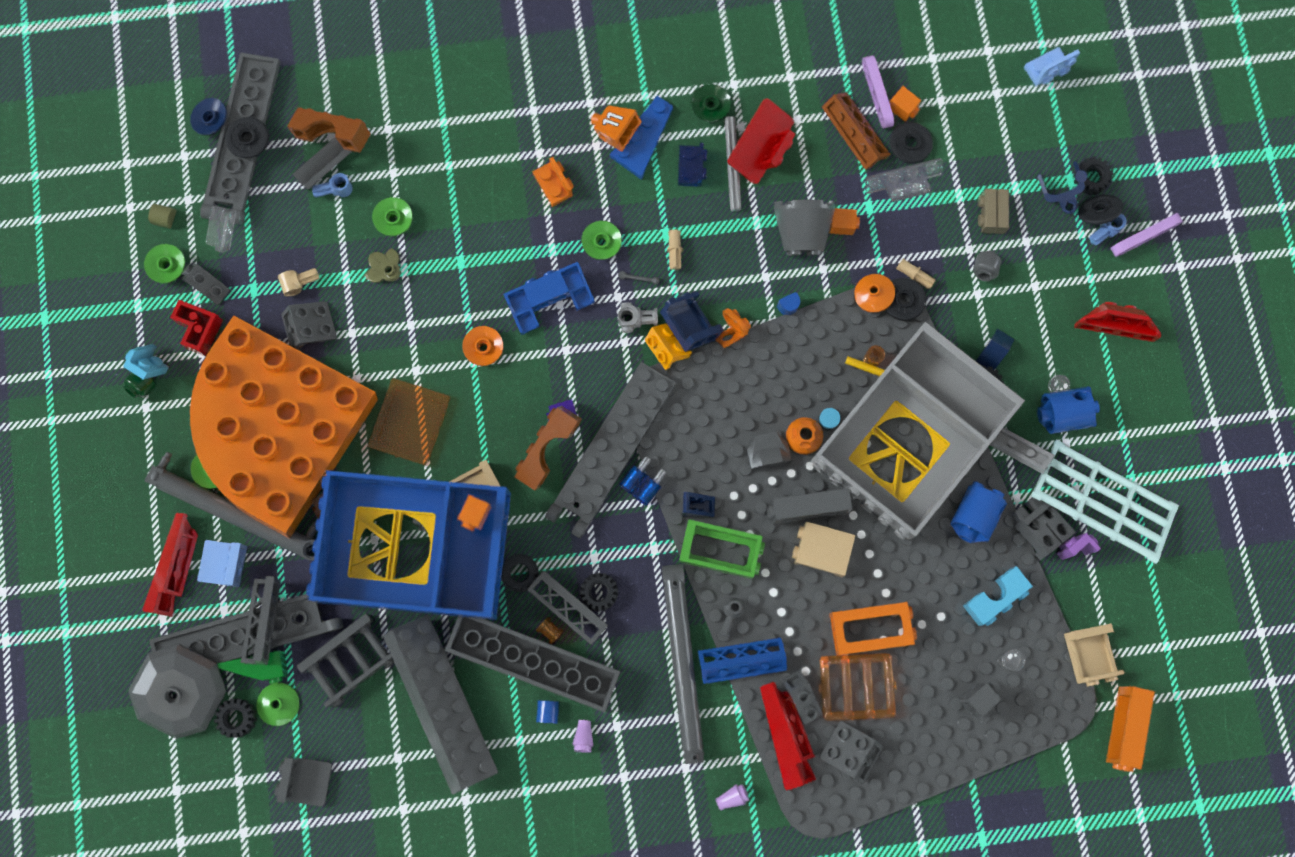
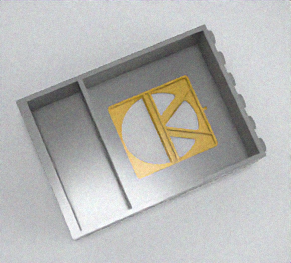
M924 322L811 460L812 466L819 473H826L830 477L829 481L838 487L840 485L844 489L849 488L850 498L853 500L858 499L863 503L861 506L867 512H874L879 516L878 520L883 525H890L895 529L894 533L899 538L910 540L917 536L1025 400ZM898 417L910 418L922 424L928 431L933 446L932 457L928 467L879 429L878 426L887 420ZM871 435H875L889 446L887 449L870 455L867 454V445ZM897 454L893 483L882 480L872 471L870 463ZM905 460L921 472L919 477L907 483L902 482Z

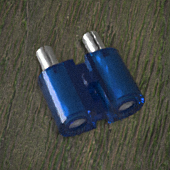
M645 457L638 467L633 465L619 484L645 506H648L662 486L659 483L667 474L664 469H661L654 479L649 477L644 472L651 462V459Z

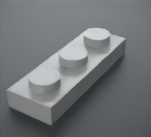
M1002 428L990 443V446L1044 474L1054 459V454L1005 428Z

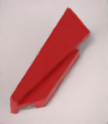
M185 513L175 514L143 606L144 612L172 617L175 596L182 597L198 537L195 529L191 528L187 520L188 516Z
M775 682L761 686L760 690L785 789L790 790L816 780L807 761L815 756L792 697L787 691L781 692L777 689Z

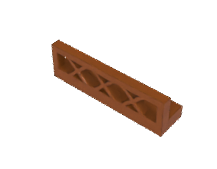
M847 92L834 94L822 106L865 170L870 169L879 160L886 159L891 155Z

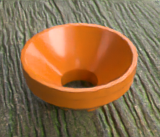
M798 418L789 425L786 431V441H788L789 447L794 452L802 455L812 454L820 448L823 442L822 427L811 418ZM803 428L811 430L812 437L805 440L801 438L800 431Z

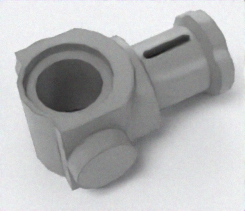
M621 303V309L618 312L621 332L632 333L635 328H640L643 324L658 326L657 308H654V310H641L640 307L636 308L633 306V303ZM629 314L633 318L626 322L622 320V316Z

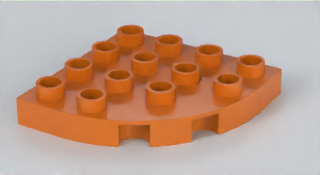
M233 316L210 349L196 377L190 404L192 439L204 470L222 494L240 511L290 539L312 505L311 500L316 498L322 489L323 476H326V471L334 470L378 401L375 391Z

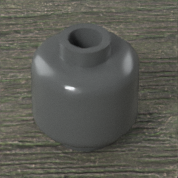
M993 251L981 252L976 256L973 272L981 281L993 280L999 275L1002 260Z

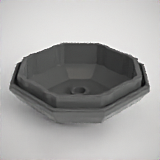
M176 644L148 653L128 693L137 720L178 739L207 729L226 694V689L216 662L180 644ZM171 691L177 693V698L171 697Z

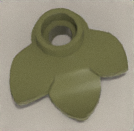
M392 248L385 255L381 252L371 253L368 262L372 268L365 273V278L373 283H379L383 280L396 281L400 277V267L398 266L400 258L398 253Z

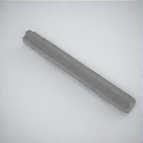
M733 116L725 118L727 160L737 145L736 119ZM728 164L730 210L735 212L741 210L739 172Z

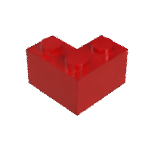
M178 300L170 317L178 325L187 328L180 344L187 350L206 357L223 320L213 312Z

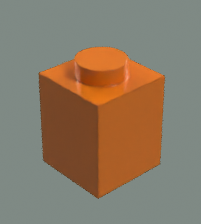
M902 86L890 100L889 104L892 112L906 122L910 117L914 118L918 114L921 100Z
M835 208L829 234L853 235L860 225V217H857V210Z
M469 495L458 517L463 522L461 526L470 531H474L475 528L481 530L491 509L490 504Z

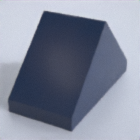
M996 329L975 362L981 366H986V368L989 366L993 367L992 370H995L1009 352L1014 339Z
M684 492L682 517H715V497Z

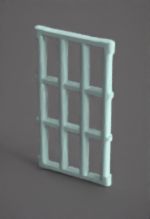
M1056 439L1050 453L1054 454L1055 457L1058 450L1091 468L1090 476L1087 477L1060 461L1053 459L1044 474L1041 473L1031 497L1046 502L1073 517L1072 519L1081 521L1110 537L1111 540H1116L1157 564L1179 505L1156 495L1138 485L1137 482L1130 481L1104 467L1100 462L1091 460ZM1052 466L1085 484L1083 493L1049 476L1048 471ZM1097 472L1128 488L1127 496L1124 497L1095 481ZM1045 482L1079 501L1077 508L1074 509L1041 491L1043 483ZM1091 488L1122 504L1120 513L1088 497ZM1134 493L1169 510L1167 519L1132 501ZM1084 504L1115 520L1114 529L1081 513ZM1128 508L1163 526L1161 535L1125 517ZM1122 524L1156 542L1155 551L1153 552L1120 534L1119 531Z

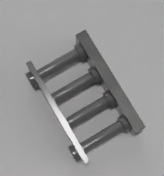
M369 614L363 615L297 665L301 673H312L330 699L324 703L325 707L333 706L336 708L345 701L343 697L384 666L388 668L394 664L391 653L389 654L371 630L372 626L370 624L374 620ZM359 633L365 635L382 658L373 667H371L354 643L353 637ZM341 646L347 647L365 672L356 680L353 679L336 655V650ZM324 659L332 663L347 684L339 693H336L319 669V663Z

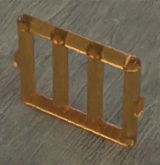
M889 653L822 656L820 658L821 684H819V693H822L823 716L826 721L895 717L894 689H897L896 681H893L892 657ZM871 662L884 663L887 709L874 710ZM850 663H862L866 710L853 711ZM829 664H841L844 711L832 712Z

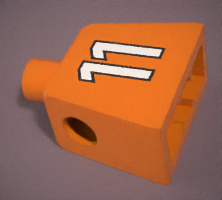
M608 106L602 115L597 113L592 115L591 124L594 125V129L601 140L619 151H623L641 124V120L634 109Z

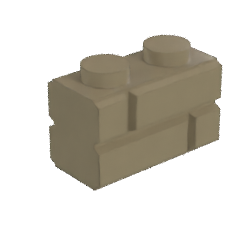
M985 189L978 198V207H981L978 226H981V233L1005 234L1009 229V190Z

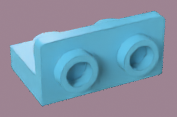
M154 344L129 350L123 366L143 380L166 374L169 366L163 363L162 359L153 356L157 348Z

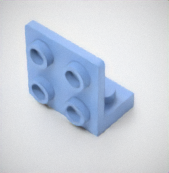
M1060 47L1026 63L1024 68L1035 86L1041 83L1045 85L1051 82L1055 76L1067 74L1071 70L1070 67L1076 63V58L1080 52L1076 50L1065 56Z
M206 540L197 580L205 583L240 587L247 546L235 542L225 543Z

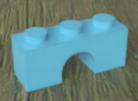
M1017 566L1010 568L995 580L1001 588V596L997 601L991 600L985 592H981L963 605L978 626L984 624L989 626L997 620L995 616L999 612H1007L1013 607L1012 602L1016 599L1020 601L1029 595L1028 590L1033 586Z

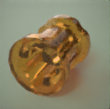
M878 345L871 346L864 356V362L878 367L885 358L884 349ZM872 353H874V356H878L877 360H875L874 357H871Z
M547 617L536 629L538 633L541 632L550 640L549 643L551 645L564 632L563 629H558L551 622L550 617Z

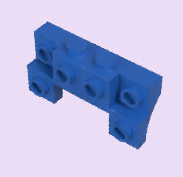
M578 262L557 271H548L543 277L539 279L532 278L526 281L525 285L503 294L521 335L540 327L534 312L570 297L576 311L595 303Z

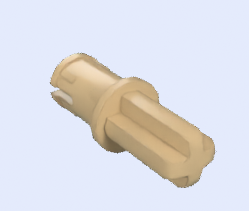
M670 230L668 231L669 247L667 248L669 268L671 270L681 269V252H683L681 247V231Z
M904 258L896 268L927 289H930L935 283L934 278L920 270L921 267L917 268Z

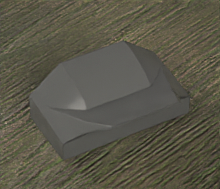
M777 431L755 435L752 445L747 449L751 470L792 462L788 441L783 440Z

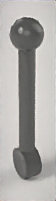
M624 271L618 274L621 280L626 278L652 282L655 285L660 282L658 277L648 278L629 275Z

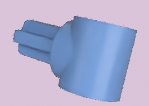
M343 173L335 174L327 183L312 186V192L316 198L329 194L347 197L353 190L351 182ZM340 183H346L344 187L337 188Z
M1120 214L1116 219L1112 220L1117 224V227H1114L1111 221L1100 224L1101 228L1089 237L1091 244L1096 246L1107 237L1112 238L1126 226L1125 216Z

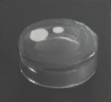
M1061 374L1055 375L1048 382L1049 391L1069 390V379Z
M1009 650L1003 655L1002 662L1006 669L1018 671L1024 667L1025 657L1019 650Z

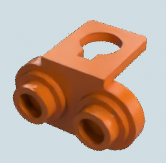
M727 308L722 311L726 323L730 326L716 339L723 348L747 336L751 328L749 321L746 318H740L736 309L731 310ZM733 335L730 340H722L724 336Z

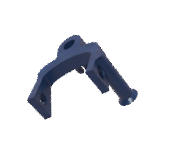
M1077 160L1073 161V165L1076 171L1075 179L1079 183L1066 192L1050 194L1047 191L1042 173L1037 174L1045 200L1047 202L1059 201L1062 210L1068 214L1077 210L1078 203L1075 195L1085 189L1084 182L1088 177L1087 173L1079 168ZM1068 202L1073 204L1071 209L1066 208Z

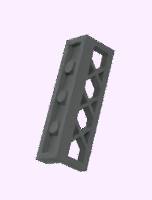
M334 137L292 175L308 190L352 151L343 149L336 137Z
M545 571L527 589L591 645L608 627L604 621ZM541 580L548 585L549 594L539 595L533 590ZM551 589L554 590L557 594H551ZM561 596L564 599L565 608H554L552 606V597ZM543 597H549V602H547ZM567 602L572 606V608H567ZM568 610H577L581 615V622L572 623L569 621ZM559 611H565V616L562 615ZM583 616L589 621L583 622ZM584 624H593L599 629L591 639L584 633ZM575 625H581L582 631Z
M266 576V579H254L241 657L242 664L268 665L281 581L274 576ZM259 585H265L263 598L258 594ZM262 604L260 618L258 619L255 615V610ZM258 625L257 637L255 640L252 636V630ZM255 646L253 659H248L249 650Z

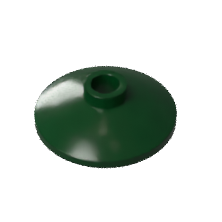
M706 84L694 92L691 105L693 112L698 118L707 122H715L723 119L728 114L731 100L727 91L721 86ZM708 104H713L714 107H713V108H709L707 105H708Z

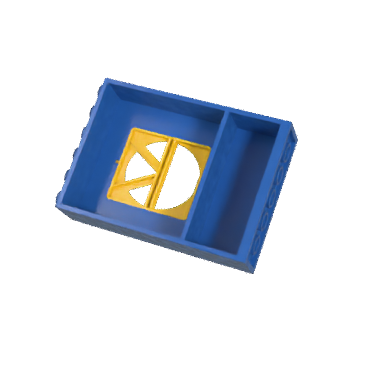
M326 471V476H323L322 479L324 493L323 497L319 500L321 514L320 519L318 518L316 521L318 536L317 540H314L313 543L315 557L314 561L310 564L312 579L311 583H308L307 596H309L310 601L324 604L497 620L511 493L507 487ZM469 495L491 506L481 530L475 528L474 531H470L462 527L463 522L458 519ZM394 514L391 535L376 525L374 520L384 515ZM404 514L416 519L424 526L430 538V550L428 559L421 569L410 576L395 579ZM366 528L390 545L361 558L359 544L362 533ZM388 556L386 577H381L368 568L369 564Z

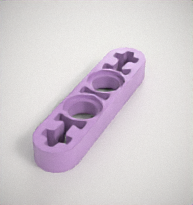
M873 55L864 57L862 59L863 70L880 124L883 129L894 126V117L876 59Z
M1176 213L1117 243L1110 249L1114 256L1118 257L1175 228L1183 220Z

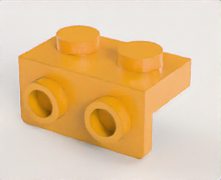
M667 323L652 327L645 338V342L665 370L669 369L673 362L689 358L692 353L691 351H684Z

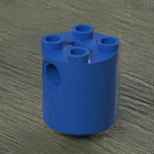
M1087 386L1043 394L1041 407L1037 408V416L1039 422L1046 428L1048 433L1055 434L1096 427V413H1099L1100 408L1098 401H1094L1091 388Z
M973 481L972 485L968 486L950 523L957 535L969 543L989 542L1007 505V502L1003 499L1004 494L995 489L990 491L984 488L983 484Z

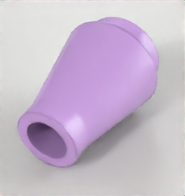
M578 720V727L572 744L575 752L589 753L591 752V747H594L591 721Z
M736 784L723 795L716 798L720 810L745 805V802L749 801V796L743 784L739 786Z

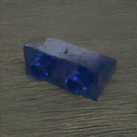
M700 142L699 146L680 145L678 186L702 187V180H706L707 168H703V161H707V149H704V142Z

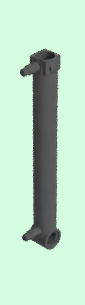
M169 452L165 453L158 466L152 465L144 480L173 497L306 560L314 561L315 556H311L309 551L313 547V538L317 532L316 521L309 527L306 535L294 531L289 539L240 511L227 498L166 470L172 456Z
M683 564L662 566L681 745L682 751H684L682 755L685 759V764L703 763V740Z

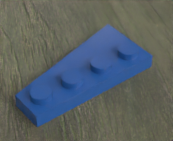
M657 95L640 116L641 124L624 150L619 151L615 148L610 154V158L642 180L662 131H664L672 113L673 106Z

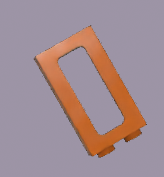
M908 602L832 612L829 614L836 656L914 645V640H917L916 629L911 624L913 610L911 606H908ZM896 614L901 617L903 634L900 636L851 643L845 640L843 623L846 621Z
M1134 686L1119 687L1106 758L1107 763L1113 764L1112 768L1133 772L1134 768L1142 769L1154 691Z

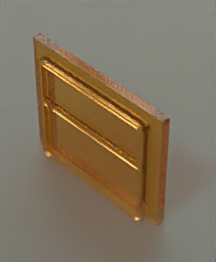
M392 378L367 447L426 466L447 411L450 396Z

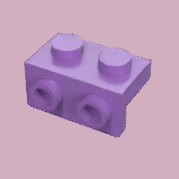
M1084 533L1076 537L1074 536L1070 540L1067 539L1059 546L1061 550L1056 554L1063 560L1075 556L1079 551L1084 555L1098 552L1101 548L1097 545L1098 541L1094 536Z

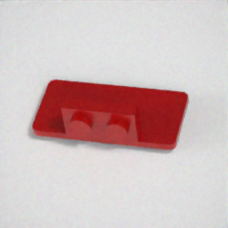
M764 99L729 156L727 163L751 183H759L767 169L778 167L782 163L784 153L792 146V140L796 135L790 130L794 124L793 118L770 99Z

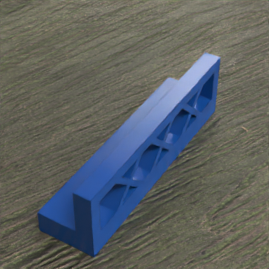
M782 638L698 651L703 684L787 671V659ZM773 646L779 647V651L770 652L767 649ZM748 650L758 651L756 655L747 654ZM729 653H734L737 655L735 658L731 659L725 657ZM713 656L716 658L712 662H704V657Z

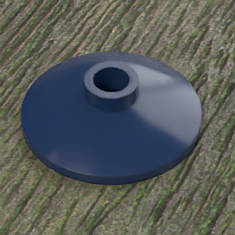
M207 98L199 102L193 109L190 117L193 130L201 135H211L217 132L226 121V107L216 98Z

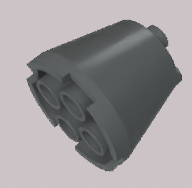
M823 200L787 201L785 205H783V201L774 202V213L783 249L787 251V256L802 255V252H807V255H821L822 251H825L835 211V201H829L824 204Z

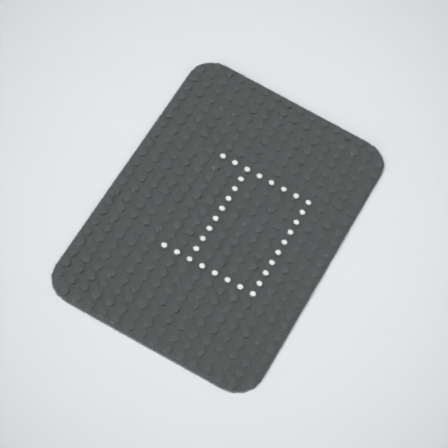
M855 288L798 309L792 315H782L751 327L747 336L726 348H723L715 341L691 350L692 353L689 358L673 362L667 370L663 368L661 363L650 366L675 381L676 385L637 447L641 461L645 457L651 459V462L645 468L649 481L654 479L661 469L667 472L654 493L679 556L689 519L763 536L762 542H765L763 554H759L757 562L761 563L758 575L754 574L753 579L684 563L683 566L716 648L782 638L787 659V671L729 681L781 811L795 829L806 836L820 839L841 835L1068 741L1087 728L1094 717L1097 701L1094 685L1087 686L1086 682L1077 684L1064 636L1070 630L1032 545L1021 535L1020 530L1017 531L1014 527L1018 524L1012 516L1016 509L988 447L917 536L910 540L899 538L894 533L895 529L890 525H883L878 520L879 516L874 512H867L861 506L863 503L858 499H851L852 510L846 515L774 525L772 520H768L767 507H769L774 498L844 489L840 485L837 487L829 481L830 477L826 473H819L815 470L811 460L879 378L877 375L845 364L847 356L886 370L924 322L935 329L926 306L923 312L915 319L908 321L897 320L891 317L885 310L871 313L861 309L855 300ZM873 288L870 292L876 293L878 289ZM905 294L900 295V303L908 304L909 297ZM733 335L725 337L722 340H730L733 337ZM833 408L839 412L840 422L835 428L826 429L820 424L819 417L824 409ZM802 417L811 418L822 427L823 442L814 453L802 455L794 452L789 447L791 463L751 470L747 449L752 445L755 435L777 431L781 438L786 441V431L789 425L794 420ZM898 417L887 420L878 426L879 429L928 467L932 457L933 446L931 437L922 424L910 418ZM803 428L800 431V436L808 440L812 437V432L808 428ZM871 435L867 445V454L876 453L889 448V446L875 435ZM897 454L870 463L872 471L882 480L893 483ZM906 460L902 476L903 483L910 482L921 475V472ZM973 481L983 484L984 488L990 491L995 489L1004 494L1003 499L1007 502L989 542H966L957 535L950 524L968 486L972 485ZM691 492L714 496L715 517H682L683 493ZM810 522L855 535L844 577H838L833 573L801 564H794L795 559L792 558L794 547L798 546L800 538H797L800 526ZM694 535L690 552L693 555L745 566L750 549L745 545ZM1017 566L1033 586L1028 590L1029 595L1020 601L1016 599L1012 602L1013 607L1007 612H999L995 616L997 620L989 626L985 624L978 626L963 605L981 592H985L991 600L997 601L1001 596V588L995 580L1010 568ZM730 598H738L744 604V613L740 618L734 620L730 637L720 635L719 633L722 631L727 617L723 611L724 604ZM908 602V606L912 607L913 619H911L912 627H915L917 633V640H914V645L836 656L830 613ZM732 604L731 610L738 611V605ZM898 614L843 623L845 640L848 643L903 634L902 621ZM773 646L769 647L767 650L770 652L779 651V647ZM748 650L747 652L749 655H756L758 653L756 650ZM1018 652L1023 655L1022 662L1024 657V665L1018 670L1010 669L1006 665L1005 658L1012 666H1019L1021 655ZM729 653L725 657L731 659L735 658L737 655L734 653ZM1009 654L1013 655L1011 659H1008ZM800 670L809 682L823 713L821 717L808 724L802 722L815 756L807 761L816 780L803 786L786 790L760 687L775 682L777 689L781 692L787 691L781 680ZM977 683L993 684L1000 694L998 696L1001 698V701L983 717L972 716L958 700ZM840 721L866 734L884 746L863 784L820 759V755Z

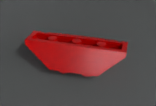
M1114 302L1101 304L1074 324V328L1150 342H1155L1161 337V332L1144 310H1139L1131 305L1117 306Z

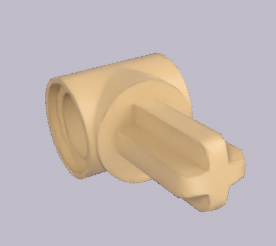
M311 269L298 274L290 270L279 274L278 279L284 296L297 295L302 291V285L319 280L318 271Z

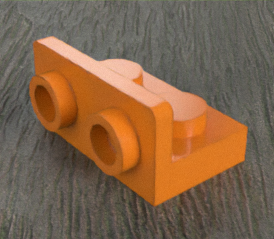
M551 157L548 164L532 172L550 205L553 207L572 197L574 186L569 177H564L562 173L564 169L559 161L556 162Z

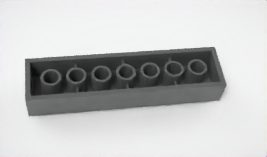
M429 615L390 630L383 636L452 795L498 773Z
M458 616L445 649L446 652L602 712H606L620 675L618 670L480 618Z

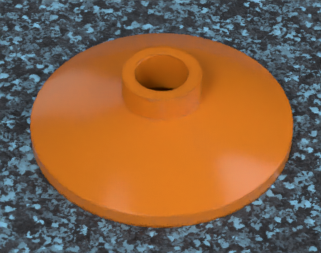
M870 274L863 277L855 287L854 296L856 303L861 309L871 313L886 310L895 298L893 283L889 278L881 274ZM873 288L878 289L876 293L870 292Z
M475 327L464 337L462 344L464 355L475 365H491L500 358L503 352V340L500 334L491 327ZM482 345H487L485 351L480 350Z

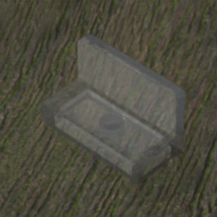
M213 205L211 206L205 243L214 246L215 251L223 253L230 250L236 211Z

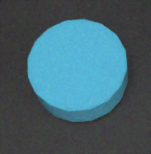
M833 408L824 409L820 414L819 422L824 428L833 429L840 422V414Z

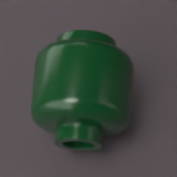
M131 372L125 377V386L123 388L133 398H144L155 388L156 383L153 379L154 377L143 380Z

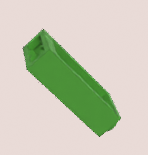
M689 519L679 562L753 579L754 574H759L761 563L757 562L759 554H763L765 542H762L763 536ZM701 535L748 546L750 552L747 564L741 566L691 554L690 549L693 536Z

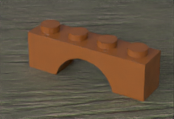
M298 107L287 125L296 139L310 142L322 134L336 133L335 137L343 149L359 153L371 134L365 122L360 119H350L343 115L336 116L328 112H317L310 108L303 109Z
M563 406L556 409L553 408L547 417L549 419L548 423L539 429L537 441L530 444L526 451L528 454L526 459L521 460L515 469L518 471L515 478L533 490H537L542 486L551 471L545 461V449L548 443L554 438L568 439L572 437L582 421V418Z

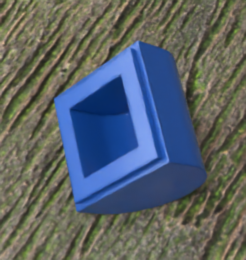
M797 292L778 301L777 308L781 314L792 315L797 311L800 305V297Z
M538 700L536 722L558 723L559 702Z

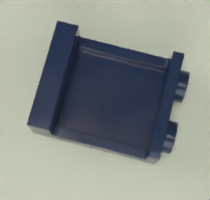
M698 291L693 293L687 292L676 299L675 297L668 299L664 303V308L660 311L685 352L715 341L724 331L720 324L711 326L696 302L700 295Z

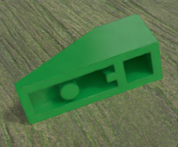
M284 651L270 652L268 665L242 664L241 659L217 663L218 669L262 681H269V684L282 682L283 677H288Z

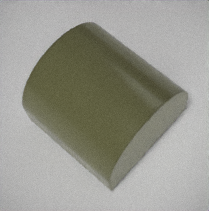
M153 204L149 210L148 220L153 225L171 229L177 210Z

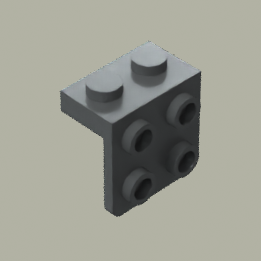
M292 756L285 757L279 767L281 779L275 788L276 802H296L315 806L325 805L332 764L330 762Z

